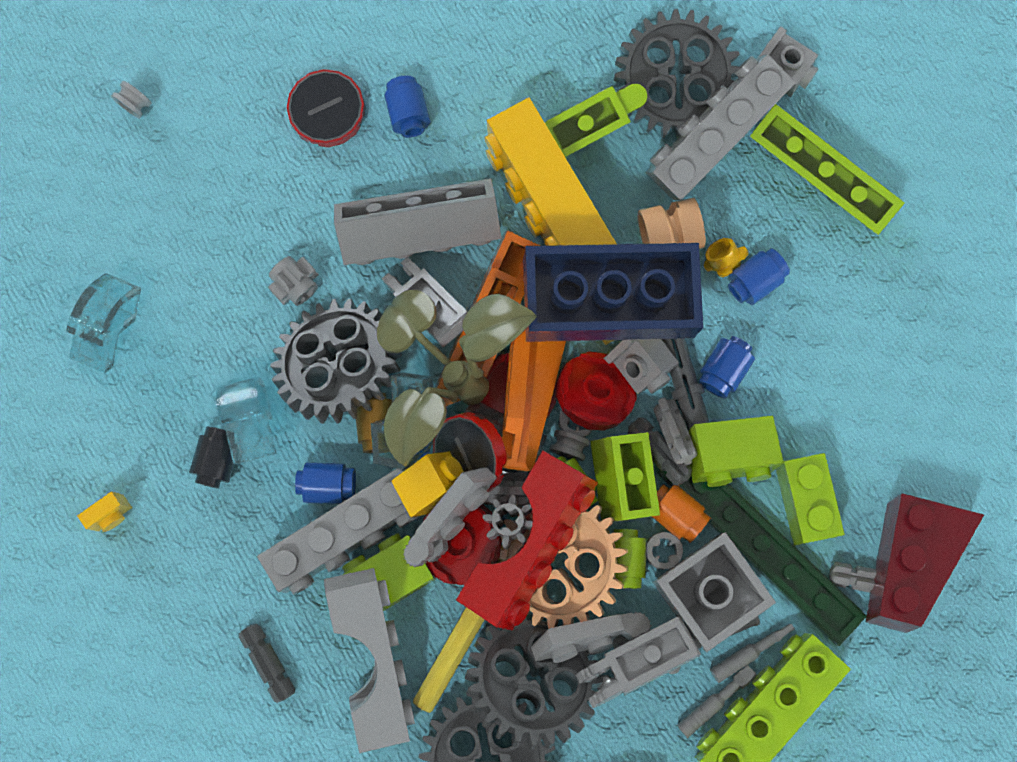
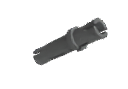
M685 338L674 339L682 368H679V365H677L670 371L675 389L671 394L673 400L679 403L682 417L689 431L694 424L709 423L701 395L705 392L703 384H698ZM661 339L676 358L671 339ZM683 378L686 379L694 409L690 406Z

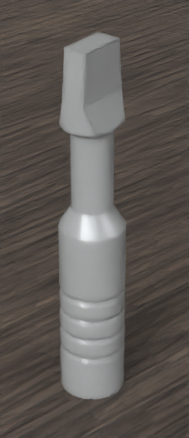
M788 624L780 630L772 632L757 643L746 645L710 668L711 674L718 683L733 675V673L758 659L761 652L780 642L785 635L795 628L792 624Z
M747 665L733 676L732 682L719 693L709 696L691 714L678 723L677 727L689 738L723 708L728 698L740 688L744 689L757 674Z

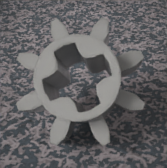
M288 256L278 262L270 271L269 277L274 282L268 288L283 305L291 300L298 306L306 302L316 292L318 285L313 279L318 276V273L304 257H301L296 262L291 256Z
M513 494L509 498V503L502 505L498 500L493 499V505L496 508L493 514H486L482 517L484 521L491 523L494 527L486 536L492 540L500 535L503 538V548L507 550L513 540L518 539L521 544L525 545L527 541L523 535L527 529H532L533 523L532 521H527L525 517L531 513V505L527 504L520 509L517 506V498ZM507 513L511 517L520 515L515 520L518 527L512 532L507 527L500 530L504 525L502 517Z

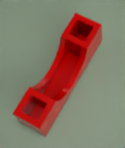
M542 451L521 487L529 499L533 513L532 529L527 542L515 556L504 562L496 564L477 563L456 601L493 626L513 631L514 627L521 624L530 610L529 601L536 589L542 587L548 580L552 571L550 565L558 551L563 550L570 542L574 532L572 527L580 513H584L591 506L595 497L594 489L598 482L549 453Z

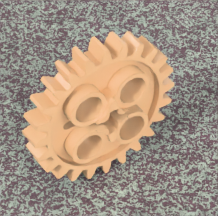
M596 505L590 511L586 510L584 513H580L572 527L574 532L570 542L563 550L557 553L567 554L568 558L564 564L573 576L583 584L584 590L579 592L576 589L572 579L563 568L553 569L552 567L551 574L546 583L536 589L529 601V611L533 612V626L538 625L544 617L547 618L548 629L556 627L559 619H562L564 625L574 624V617L576 616L580 622L588 621L589 610L598 617L604 615V611L600 602L604 601L612 605L616 602V599L609 590L611 588H624V584L616 579L615 576L616 573L628 571L627 566L617 563V557L627 554L628 549L615 547L614 543L623 536V533L610 534L608 528L614 522V518L609 517L600 521L598 519L602 510L600 505ZM531 511L525 517L527 521L533 522V513ZM511 519L504 520V524L511 532L517 529L516 521ZM527 529L525 534L523 535L526 541L528 540L531 533V530ZM518 539L511 541L508 550L504 548L500 550L499 558L502 559V562L512 558L524 545ZM587 552L594 554L599 561V570L592 577L584 575L579 568L580 557ZM552 579L560 580L566 587V596L562 602L552 601L547 594V585Z

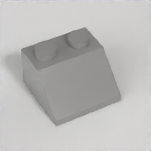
M726 532L717 535L673 568L652 581L676 617H681L690 634L705 652L710 651L776 603Z

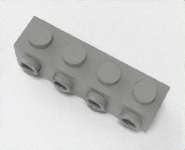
M769 54L756 59L750 56L735 71L738 78L728 88L722 85L706 101L709 105L708 109L699 118L695 114L690 117L678 130L681 136L670 147L666 143L649 160L653 165L646 173L673 200L681 201L796 83Z
M491 178L334 204V225L344 265L354 263L366 265L378 259L390 257L402 259L410 257L414 253L432 250L444 252L456 246L468 244L485 245L492 240L502 239Z
M401 467L396 468L259 554L257 558L276 590L283 593L291 591L293 595L303 591L315 582L312 578L314 575L324 569H327L328 572L338 569L350 560L348 554L360 546L367 550L385 538L383 532L397 524L401 528L418 518L419 516H409L391 482L404 470Z

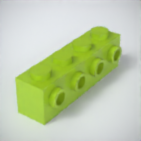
M804 633L801 637L797 634L793 635L780 650V653L783 655L781 660L773 668L767 665L754 678L752 684L756 688L745 700L741 696L738 697L724 713V716L728 719L719 730L716 731L714 728H711L699 740L696 747L700 751L696 754L695 758L699 762H771L849 673L851 668L815 635L810 633Z

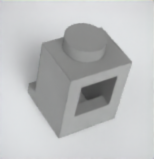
M780 26L759 57L769 54L796 82L786 93L791 97L798 86L806 89L819 69L814 66L818 54L786 34L787 30Z
M661 339L622 340L604 357L608 364L614 363L637 394L646 389L653 394L671 380L667 374L679 364Z

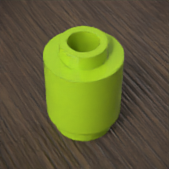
M613 529V533H623V536L614 543L615 547L628 549L627 554L617 557V563L627 566L628 571L616 573L615 578L624 584V588L642 589V578H646V538H638V530Z

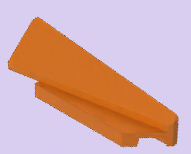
M508 230L504 232L470 309L479 300L492 294L506 295L520 304L524 296L523 257L525 247L540 245ZM464 330L458 335L448 359L451 361L467 362L459 343L460 338L466 335ZM496 355L487 360L476 362L478 367L484 371V377H487ZM442 370L435 388L448 390L443 383ZM441 397L444 400L446 406L456 403L450 401L448 398Z
M524 330L510 343L502 439L507 453V462L502 468L520 471L532 470L537 458L566 341L526 342Z

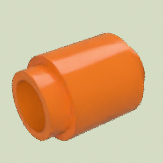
M663 484L657 491L660 515L651 517L679 540L683 537L691 543L711 519V517L704 513L705 507L681 487L674 484L670 489Z

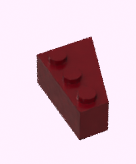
M903 493L887 503L875 567V584L871 590L865 622L904 633L921 628L984 514Z

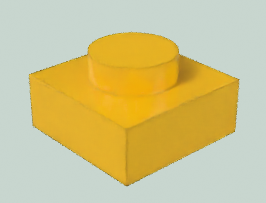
M111 491L78 514L77 517L85 529L107 532L124 521L123 514L130 510L132 506L123 494Z

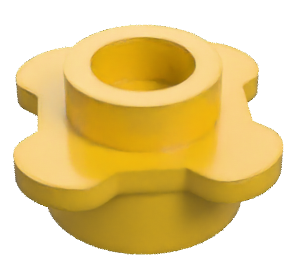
M731 238L719 239L708 247L705 253L707 260L704 262V268L708 272H717L719 277H726L741 265V261L747 258L749 252L745 246L737 247Z

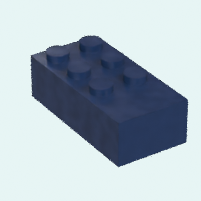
M699 243L525 247L523 257L525 307L532 310L537 316L525 329L526 342L695 338L704 328Z

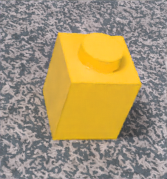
M450 451L426 454L391 480L409 516H422L429 514L463 472L460 463L452 457Z

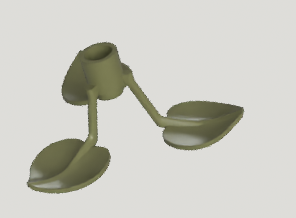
M419 290L404 291L394 298L392 304L387 306L377 327V340L380 346L390 353H399L408 349L417 339L446 366L443 370L442 378L444 386L448 389L427 387L422 394L417 390L409 389L401 393L389 407L384 421V435L391 454L400 464L406 467L411 458L428 445L442 428L446 420L447 410L446 404L441 397L448 398L452 402H456L459 398L467 405L478 404L486 397L489 391V381L483 376L484 371L478 367L476 362L493 357L514 341L537 318L532 310L501 294H492L479 300L468 311L462 324L466 335L460 338L459 343L466 357V362L451 361L422 334L423 331L434 323L437 317L435 303L426 293Z

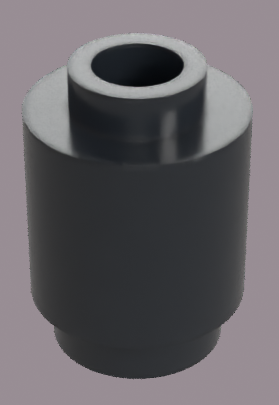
M206 426L204 435H199L189 471L190 474L197 476L195 483L219 489L221 482H230L239 445L236 444L238 434Z

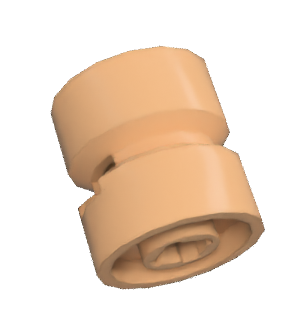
M695 198L672 202L669 210H665L661 205L638 210V224L642 244L699 243V249L705 247L704 223Z

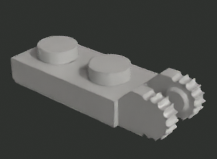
M407 257L400 263L406 274L411 277L408 282L402 286L396 277L390 275V273H387L382 280L395 297L404 291L419 290L426 293L434 301L437 317L426 331L442 347H445L463 331L462 324L468 311L424 268L421 270Z
M487 467L462 472L415 531L416 533L409 540L408 545H405L406 548L403 549L404 560L410 566L419 567L427 563V561L430 563L441 558V555H444L448 550V540L454 538L464 528L465 523L462 520L470 511L477 509L489 497L487 490L497 477Z
M641 612L617 614L549 628L532 645L531 649L535 661L552 658L554 663H559L575 657L578 654L577 652L589 650L590 655L605 652L612 647L616 649L650 631L652 625H650L651 621H649L648 617Z
M677 616L604 654L605 658L582 669L576 674L579 683H588L611 669L617 683L593 693L588 700L592 708H595L622 693L624 696L696 659L701 653L680 616Z

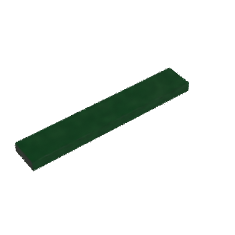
M659 470L657 474L672 487L673 483L665 476L667 471ZM691 476L687 481L679 485V487L705 507L704 513L711 517L708 523L719 534L726 532L742 556L836 646H840L866 618V614L730 484L708 487L707 481L693 483Z

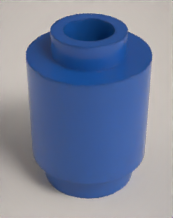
M399 76L391 79L386 84L387 91L384 97L392 130L406 138L421 135L430 124L422 86L417 83L416 78L413 76Z
M770 248L766 252L759 251L733 270L729 275L731 282L728 284V288L738 302L743 303L746 301L748 304L754 305L785 282L784 278L790 274V269L784 258L775 249Z
M732 336L730 340L721 338L700 370L702 376L698 381L699 384H703V387L710 393L726 399L730 392L734 393L754 363L755 357L750 353L752 347L744 340Z
M306 462L304 469L297 470L296 495H302L304 503L341 504L356 493V469L346 468L345 463Z

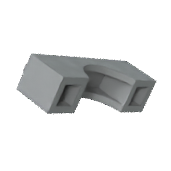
M374 568L324 579L325 594L333 632L348 635L359 640L370 650L375 659L373 671L366 684L349 697L359 753L409 742L407 726L415 724L410 699L401 700L399 686L407 685L402 659L393 661L391 647L399 645L394 620L385 622L382 607L391 605L386 580L377 581Z

